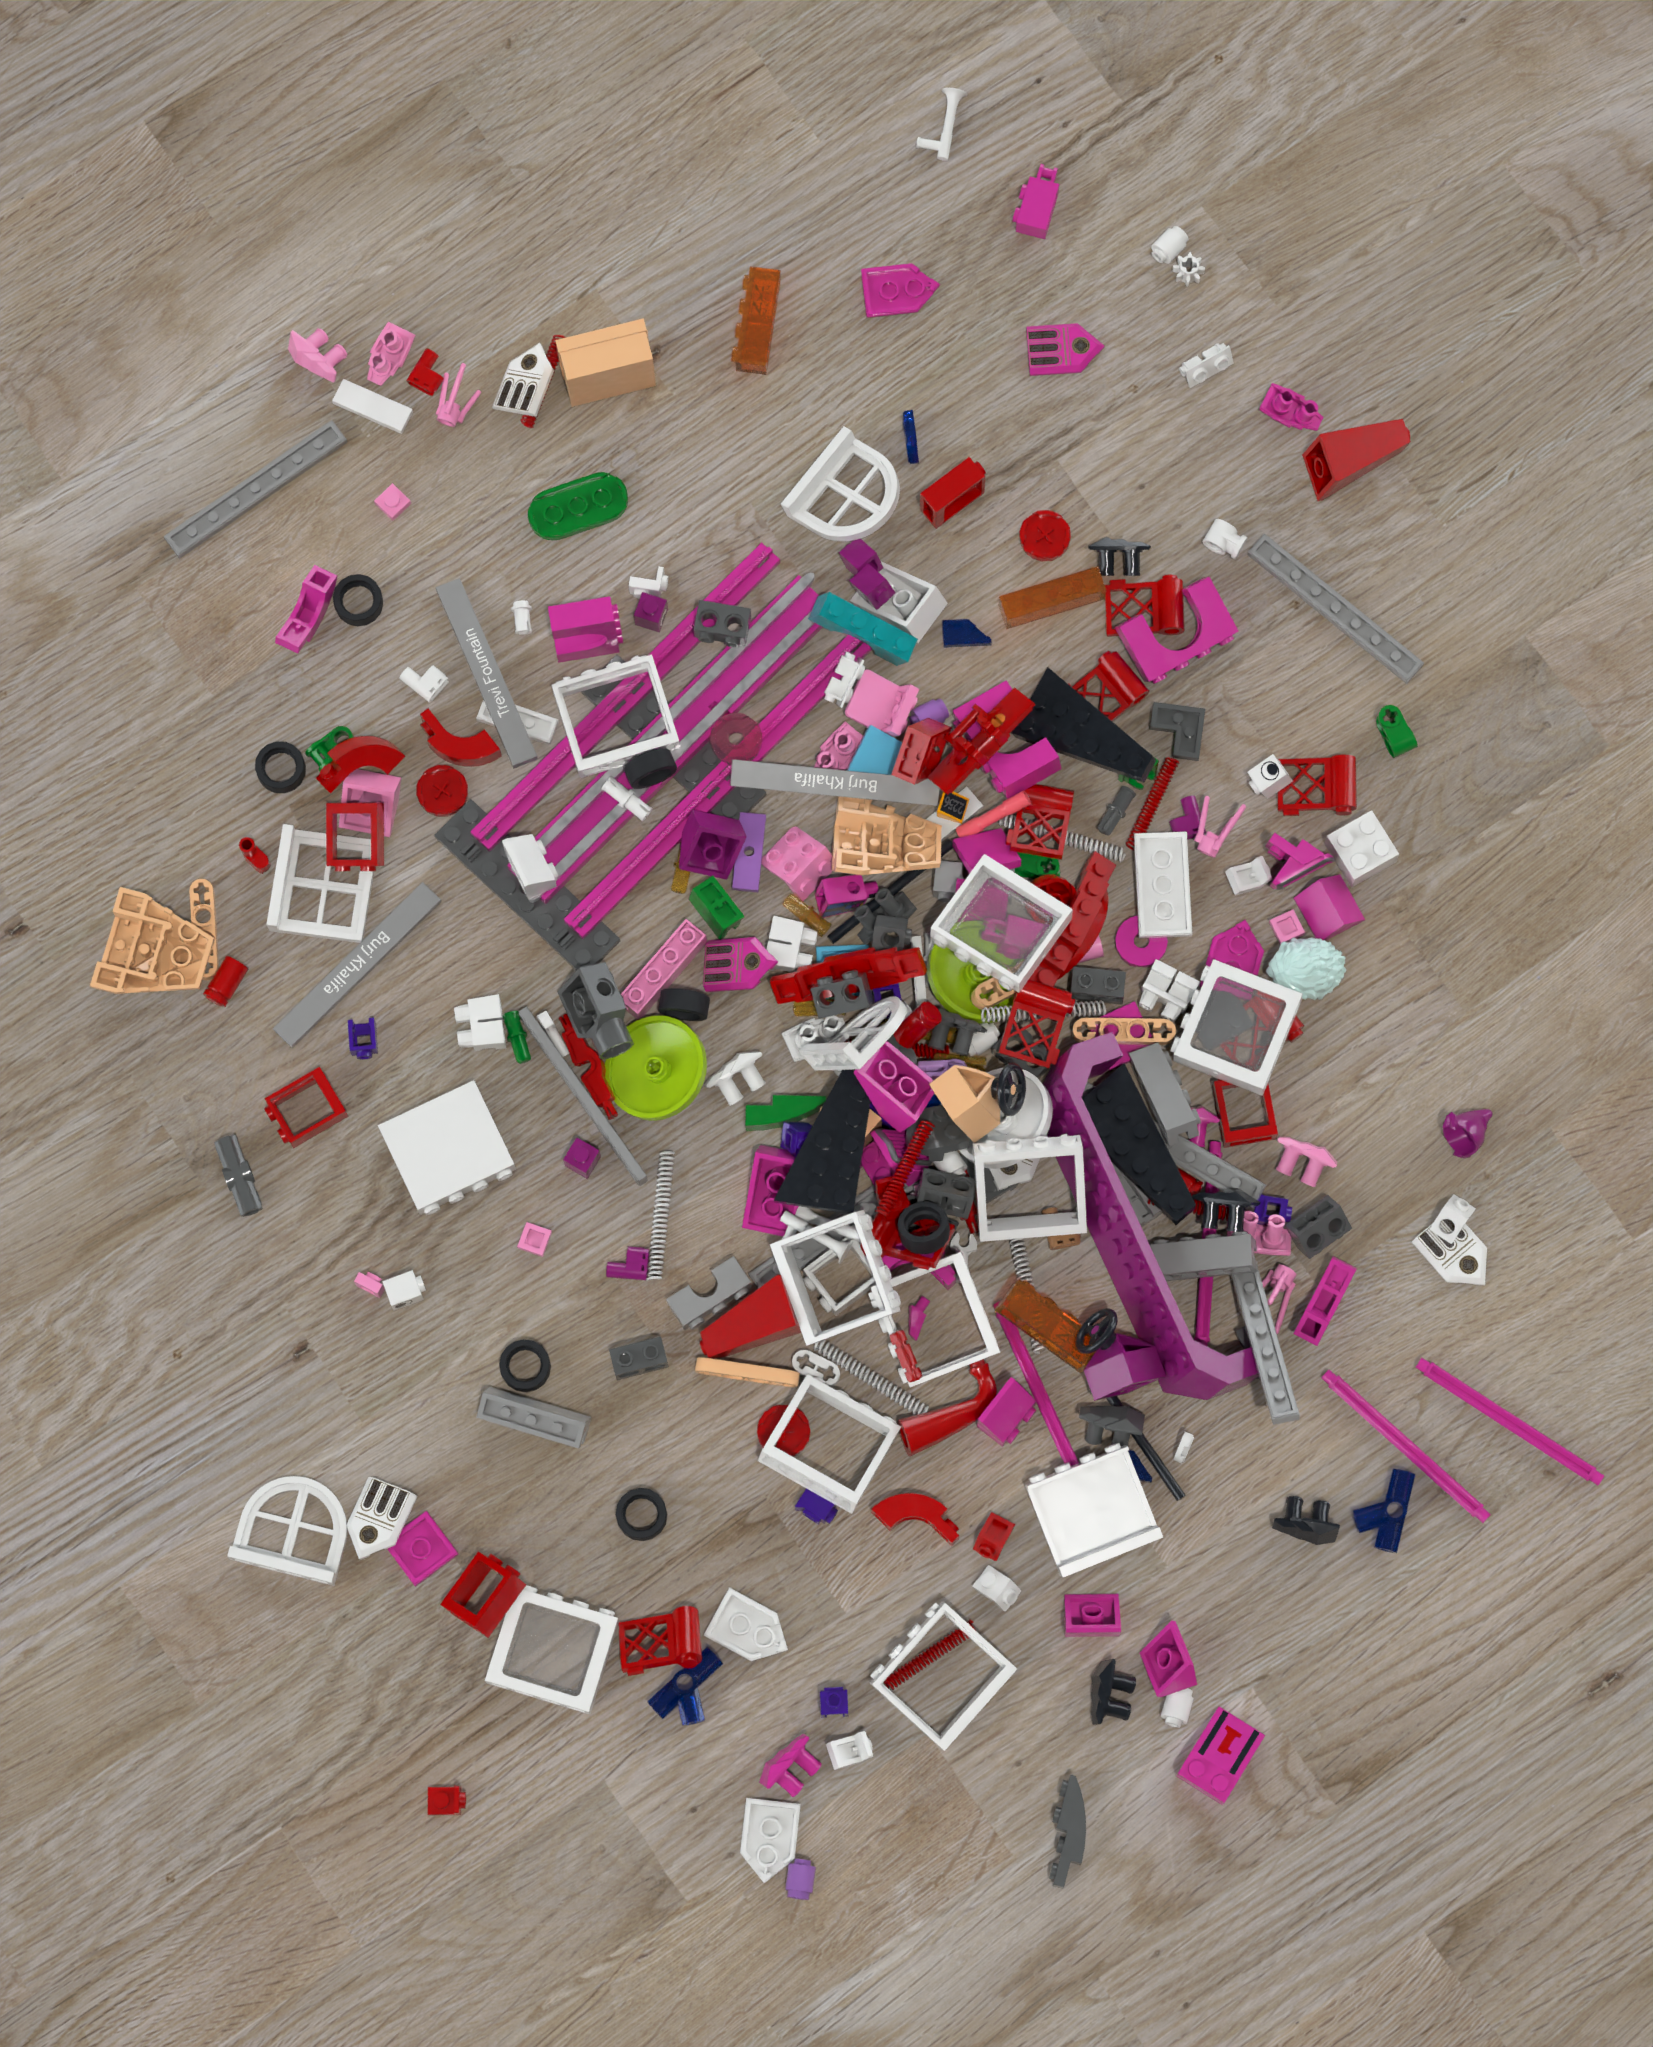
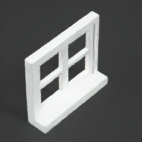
M283 824L266 924L269 931L361 943L364 938L374 871H360L358 885L329 881L332 866H326L324 880L295 877L300 845L326 848V833L295 830L294 825ZM337 835V850L363 853L362 859H371V839ZM293 887L322 890L317 923L288 919ZM327 891L356 895L351 927L322 923Z

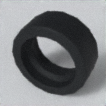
M356 574L349 575L338 583L333 593V603L341 620L349 625L358 627L368 625L377 619L383 608V597L379 586L369 576ZM361 586L367 588L373 595L372 607L363 614L348 612L343 605L344 594L353 587Z
M276 741L267 744L259 751L255 759V771L260 783L267 790L274 793L285 794L295 790L301 785L306 774V765L301 752L294 745L287 742ZM278 753L290 755L296 764L293 776L283 782L271 780L265 771L267 760Z
M667 748L653 749L638 755L624 767L628 781L634 789L647 788L663 782L677 770L671 751Z
M687 989L661 990L658 1012L678 1020L704 1021L708 1017L710 997Z
M914 1203L905 1208L899 1216L897 1225L900 1239L904 1247L916 1254L933 1253L944 1247L949 1240L950 1227L947 1214L941 1206L935 1203ZM923 1219L934 1220L940 1225L936 1232L924 1237L914 1236L908 1231L912 1224Z
M522 1339L514 1341L505 1348L500 1357L499 1367L501 1376L509 1387L520 1392H531L545 1384L550 1376L551 1363L548 1353L542 1345L533 1340ZM519 1351H532L540 1359V1372L537 1377L530 1381H519L510 1372V1360Z
M637 1488L628 1491L621 1497L617 1504L615 1515L619 1528L626 1536L633 1540L646 1541L655 1538L662 1532L666 1525L668 1514L665 1503L659 1494L651 1489ZM647 1499L655 1505L658 1513L657 1520L649 1529L636 1530L628 1524L625 1516L626 1509L634 1500Z

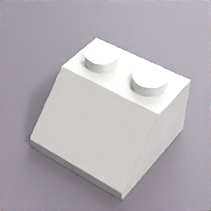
M533 834L502 840L505 854L528 900L557 887L555 878L558 877V873L552 862L547 864L543 856L547 852L541 840L536 841Z

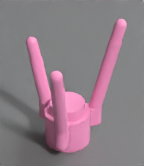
M462 363L449 401L446 402L449 374L446 372L443 377L436 420L450 427H455L457 422L462 424L465 415L481 394V391L477 390L461 412L459 410L460 405L454 403L466 367L465 363Z
M1205 796L1198 833L1194 841L1199 843L1198 851L1215 858L1222 843L1246 809V805H1241L1235 815L1224 826L1219 836L1209 831L1206 835H1203L1210 800L1209 796Z
M1278 1264L1275 1271L1270 1270L1262 1281L1263 1288L1270 1281V1286L1274 1288L1267 1301L1268 1305L1273 1303L1279 1292L1285 1291L1275 1325L1277 1334L1282 1325L1291 1292L1296 1285L1293 1281L1297 1275L1291 1268Z

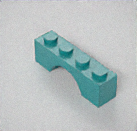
M831 592L817 597L808 618L829 631L845 633L865 642L874 650L875 655L896 666L909 661L918 640L914 636Z

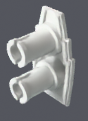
M834 1015L817 1020L812 1018L783 1032L782 1036L794 1062L805 1059L798 1052L805 1044L828 1043L846 1024L843 1018H838Z
M758 1051L736 1053L732 1060L725 1063L718 1072L709 1077L704 1086L706 1088H711L714 1085L715 1087L718 1086L728 1101L729 1106L735 1104L744 1096L732 1080L733 1074L741 1072L752 1092L766 1084L754 1065L755 1060L760 1058L762 1053Z

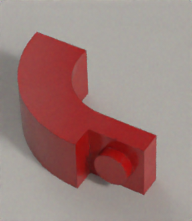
M429 708L420 714L423 722L420 724L421 728L428 737L432 736L427 740L429 748L443 760L458 766L475 767L489 764L502 757L500 748L485 729L472 737H457L444 729Z
M358 736L339 743L327 753L333 761L321 769L316 779L328 792L332 793L354 770L364 766H374L383 770L388 775L403 760L405 755L393 743L380 737Z
M915 1493L898 1494L882 1500L871 1509V1513L890 1532L902 1522L918 1520L930 1525L951 1547L959 1540V1534L957 1533L959 1528L949 1518L945 1521L942 1519L948 1512V1509L931 1497Z

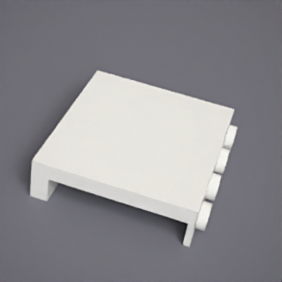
M474 1080L378 1125L420 1215L423 1213L426 1215L433 1214L440 1210V1205L450 1202V1204L456 1203L464 1198V1194L472 1190L474 1192L484 1190L489 1186V1182L498 1179V1181L505 1180L513 1175L512 1171L516 1170L514 1162Z
M1120 1443L1112 1444L1104 1448L1106 1453L1095 1456V1453L1087 1454L1079 1458L1080 1463L1073 1466H1070L1069 1463L1062 1464L1054 1468L1055 1473L1045 1476L1044 1473L1037 1474L1029 1478L1030 1483L1025 1484L1061 1577H1066L1163 1538L1130 1458L1128 1446H1120Z

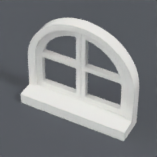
M843 426L783 500L781 506L787 517L823 538L833 541H853L874 533L889 520L899 500L900 485L897 474L889 460L878 451L857 440L852 431ZM856 455L874 467L853 491L835 480V478L850 459ZM879 471L885 480V494L880 506L860 495ZM830 488L847 498V500L832 519L826 523L808 511L824 491ZM853 503L872 513L869 518L858 524L835 526Z
M896 996L882 999L850 1020L828 1043L805 1044L798 1052L815 1071L861 1069L898 1029L905 1018L907 1008ZM891 1012L886 1024L883 1027H877ZM874 1018L865 1028H860L869 1020ZM868 1035H875L860 1052L856 1050ZM850 1036H857L851 1043L845 1042Z
M289 1476L273 1480L259 1488L246 1503L233 1546H230L227 1557L233 1561L334 1586L347 1541V1520L343 1507L327 1487L315 1480L300 1476ZM287 1491H299L291 1519L259 1511L275 1495ZM308 1494L317 1497L325 1504L332 1517L333 1530L301 1522ZM256 1517L289 1525L282 1554L248 1546ZM299 1527L333 1536L325 1565L292 1557Z

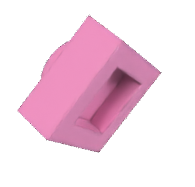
M393 483L374 500L375 505L392 521L411 505V501Z
M1294 909L1269 921L1280 945L1282 942L1288 943L1292 938H1299L1305 934Z
M526 1222L517 1247L518 1249L543 1257L552 1231Z
M359 1272L354 1280L357 1287L378 1298L381 1297L385 1290L383 1284L380 1283L382 1279L370 1272H367L366 1275Z

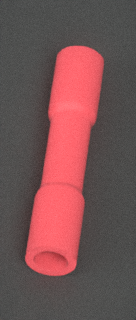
M1023 790L981 816L974 817L956 827V832L959 837L980 833L991 824L1030 805V798Z

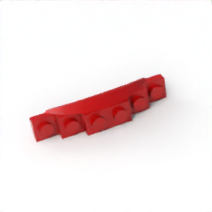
M1094 851L1090 854L1080 874V883L1069 906L1073 909L1072 920L1031 975L1030 980L1054 987L1057 980L1079 963L1097 939L1108 911L1107 888L1109 884L1107 882L1116 867V864L1098 852Z
M873 947L825 957L821 963L798 967L796 972L773 976L770 984L778 1004L793 1001L799 1003L814 1000L811 987L817 983V979L826 976H832L834 980L843 978L842 974L848 971L857 970L858 974L866 972L871 990L904 982L909 978L923 976L926 974L927 968L919 947L898 951L897 947L875 951ZM849 984L848 989L850 993L860 992L857 985ZM824 990V998L835 997L832 991Z

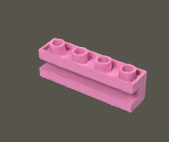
M685 919L620 994L624 999L626 1011L637 1020L642 1019L660 998L661 990L668 989L706 945V934Z

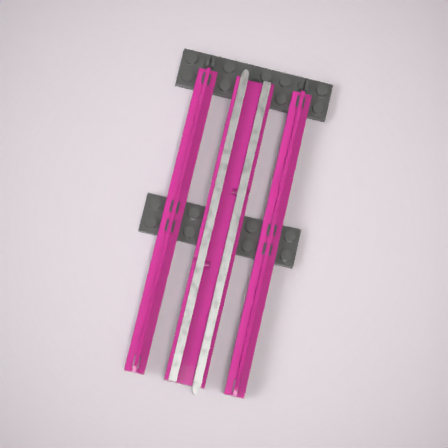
M761 542L703 601L737 606L780 564V559L773 553L770 547H766ZM766 558H768V560H767L760 568H758V566H759ZM808 573L803 577L798 575L750 623L746 646H727L671 703L667 701L680 742V749L671 751L677 766L676 772L671 777L647 788L634 789L631 787L624 771L625 765L600 772L535 837V840H541L547 854L543 856L547 864L552 862L558 873V877L555 878L557 887L528 900L505 854L502 840L512 838L508 833L576 766L567 736L488 814L470 799L434 837L576 971L580 967L598 964L621 941L602 920L681 842L682 831L692 809L739 820L740 812L749 813L767 795L764 789L730 786L732 760L761 762L824 699L826 695L824 691L831 677L839 680L842 679V675L834 672L841 656H845L846 651L851 653L861 643L862 645L853 653L856 656L854 661H857L858 657L863 659L872 648L865 642L847 635L728 755L722 752L711 739L823 628L808 619L819 596L810 587L814 581V573ZM698 606L649 654L653 656L660 682L701 642L698 638L694 637V625ZM707 619L702 624L710 628L716 624V621ZM616 654L602 669H605L610 663L621 662L622 664L625 661ZM648 672L581 692L596 706L573 729L582 759L616 726L632 739L627 746L667 734ZM613 776L625 788L635 791V795L647 804L674 778L689 794L582 901L578 900L564 885L634 816L627 808L624 807L622 809L618 805L619 802L608 793L601 790L604 783L609 781V777Z

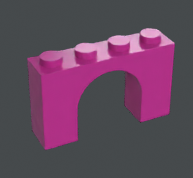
M1210 576L1203 577L1182 589L1197 621L1195 636L1186 647L1177 651L1163 647L1154 637L1142 614L1136 615L1115 627L1144 682L1152 681L1153 684L1160 682L1167 677L1166 672L1173 668L1175 671L1183 669L1189 665V659L1197 656L1198 659L1212 652L1210 647L1217 643L1220 646L1229 643L1234 639L1232 635L1239 632Z
M610 596L548 606L558 663L620 653L618 644L623 643L618 608L617 604H611Z
M1007 680L953 710L955 721L952 722L954 729L973 710L972 706L974 704H977L986 713H989L1012 690ZM977 721L963 734L970 742L981 731ZM1047 738L1018 753L1003 754L996 752L984 766H981L985 774L990 773L992 776L991 782L998 793L1003 792L1007 799L1062 769L1059 756Z

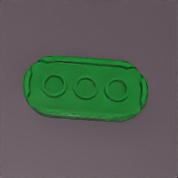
M597 472L544 490L534 497L528 509L530 527L539 537L556 541L611 523L620 518L627 508L628 493L626 486L621 479L610 475V473Z

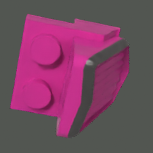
M1274 833L1265 845L1269 849L1267 853L1277 861H1281V859L1286 861L1270 884V887L1275 890H1282L1293 882L1335 861V857L1329 853H1322L1304 839L1295 847Z
M879 1128L870 1133L874 1142L863 1149L862 1166L875 1188L876 1180L894 1176L896 1169H898L897 1166L900 1165L899 1162L902 1161L901 1158H904L903 1155L907 1150L905 1130L899 1133L897 1130ZM919 1154L920 1157H917L918 1161H915V1168H911L912 1172H909L911 1175L908 1176L907 1183H904L908 1187L921 1179L923 1168H928L932 1164L928 1156Z

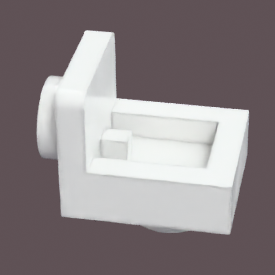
M658 567L656 580L630 576V594L640 599L642 592L661 598V592L666 591L668 585V576L664 573V567Z
M1263 856L1255 858L1250 863L1234 866L1225 871L1235 895L1261 889L1272 880L1270 868Z
M990 1565L986 1567L972 1586L976 1591L993 1601L1003 1611H1007L1010 1605L1015 1603L1021 1592L1011 1579Z
M865 1731L826 1744L834 1770L862 1763L873 1757L872 1743Z

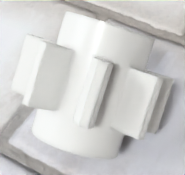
M1191 252L1184 258L1179 255L1177 259L1179 265H1173V272L1178 273L1176 282L1181 280L1186 283V287L1194 281L1199 283L1200 276L1198 274H1204L1205 267L1199 266L1202 258L1196 259L1192 256ZM1186 267H1190L1191 272H1187Z

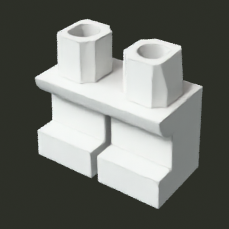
M773 916L766 950L776 958L778 963L772 970H769L775 971L776 969L793 973L796 972L798 967L811 965L813 955L800 953L801 945L815 947L818 932L805 928L803 922Z
M1156 959L1142 986L1139 1006L1147 1011H1152L1158 1001L1166 1005L1161 1017L1174 1023L1180 1013H1185L1195 990L1199 989L1200 981L1181 971L1176 976L1177 969ZM1173 980H1174V983H1173L1171 989H1170L1169 992L1167 993V991H1168L1170 985L1172 984V982H1173Z
M499 994L468 999V1004L454 1007L456 1023L470 1022L471 1030L457 1031L459 1047H474L475 1051L488 1048H496V1050L506 1049Z

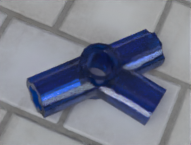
M1392 1469L1385 1502L1352 1511L1359 1534L1378 1528L1374 1548L1397 1554L1416 1474L1401 1469ZM1392 1504H1397L1402 1509V1515L1398 1518H1393L1388 1514L1387 1508Z
M706 1647L702 1651V1661L694 1668H683L678 1671L673 1679L648 1700L647 1703L662 1720L678 1707L682 1726L704 1722L705 1716L698 1687L714 1674L723 1663L712 1650ZM687 1676L693 1680L690 1689L681 1690L678 1687V1681L681 1677Z

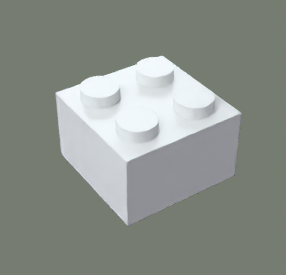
M1372 810L1327 835L1324 843L1330 854L1335 857L1336 864L1351 888L1396 863L1399 856L1398 851Z

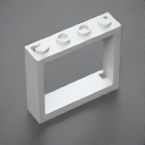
M637 655L631 658V661L622 664L621 662H613L608 664L605 669L598 671L590 669L582 672L581 676L572 679L571 677H563V680L552 684L553 694L580 778L626 765L636 756L653 749L667 748L670 751L680 749L679 738L652 655L641 657ZM648 672L667 734L582 759L563 697Z
M1063 1134L1060 1137L1050 1138L1037 1136L1026 1140L1011 1138L1001 1142L987 1140V1143L973 1144L980 1242L1087 1233L1083 1146L1080 1135L1067 1136V1134ZM1074 1155L1077 1212L987 1219L983 1162Z
M864 1210L848 1214L770 1244L806 1346L901 1311L899 1307L901 1305L900 1297L893 1290L890 1283V1270L887 1265H884L881 1258V1245L878 1240L874 1239L871 1230L873 1229L871 1218L868 1214H865ZM854 1222L885 1308L821 1331L791 1246Z
M962 1251L940 1259L936 1268L930 1267L929 1270L916 1268L891 1278L890 1283L893 1287L954 1263L987 1348L922 1373V1378L914 1382L907 1381L904 1374L906 1372L905 1368H898L903 1384L908 1382L909 1387L985 1359L1001 1351ZM877 1284L871 1286L872 1292L868 1293L873 1308L878 1307L881 1310L885 1306ZM892 1315L878 1320L883 1333L888 1332L890 1336L898 1331ZM890 1342L888 1347L894 1359L897 1357L894 1350L896 1345H892V1342Z
M807 1374L762 1449L758 1461L852 1514L895 1441L901 1426L897 1425L896 1421L892 1418L881 1416L874 1412L869 1405L854 1401L844 1391L829 1387L821 1378L812 1377ZM807 1392L886 1436L855 1491L775 1447Z
M941 1602L939 1605L934 1603L925 1613L928 1618L921 1626L917 1623L907 1633L909 1639L903 1646L899 1643L888 1656L891 1659L885 1666L880 1664L870 1676L873 1679L870 1684L937 1746L945 1751L1013 1675L1017 1668L946 1603ZM945 1615L1000 1667L941 1734L938 1735L893 1694L883 1682L935 1623Z

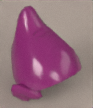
M1473 1110L1457 1115L1451 1112L1446 1116L1442 1127L1443 1135L1453 1148L1454 1156L1470 1158L1471 1155L1479 1150L1484 1143L1487 1124L1493 1115L1491 1110Z

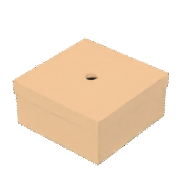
M644 318L555 340L562 378L565 380L571 407L656 386L653 357Z

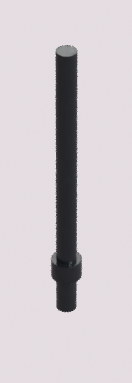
M950 839L941 844V857L953 849V843ZM927 869L907 871L887 889L894 896ZM875 898L866 904L872 913L881 906ZM854 915L831 932L827 938L832 944L836 943L856 927L860 921Z
M1118 1396L1106 1398L1111 1406H1124ZM1143 1432L1142 1435L1131 1434L1176 1501L1185 1497V1493Z

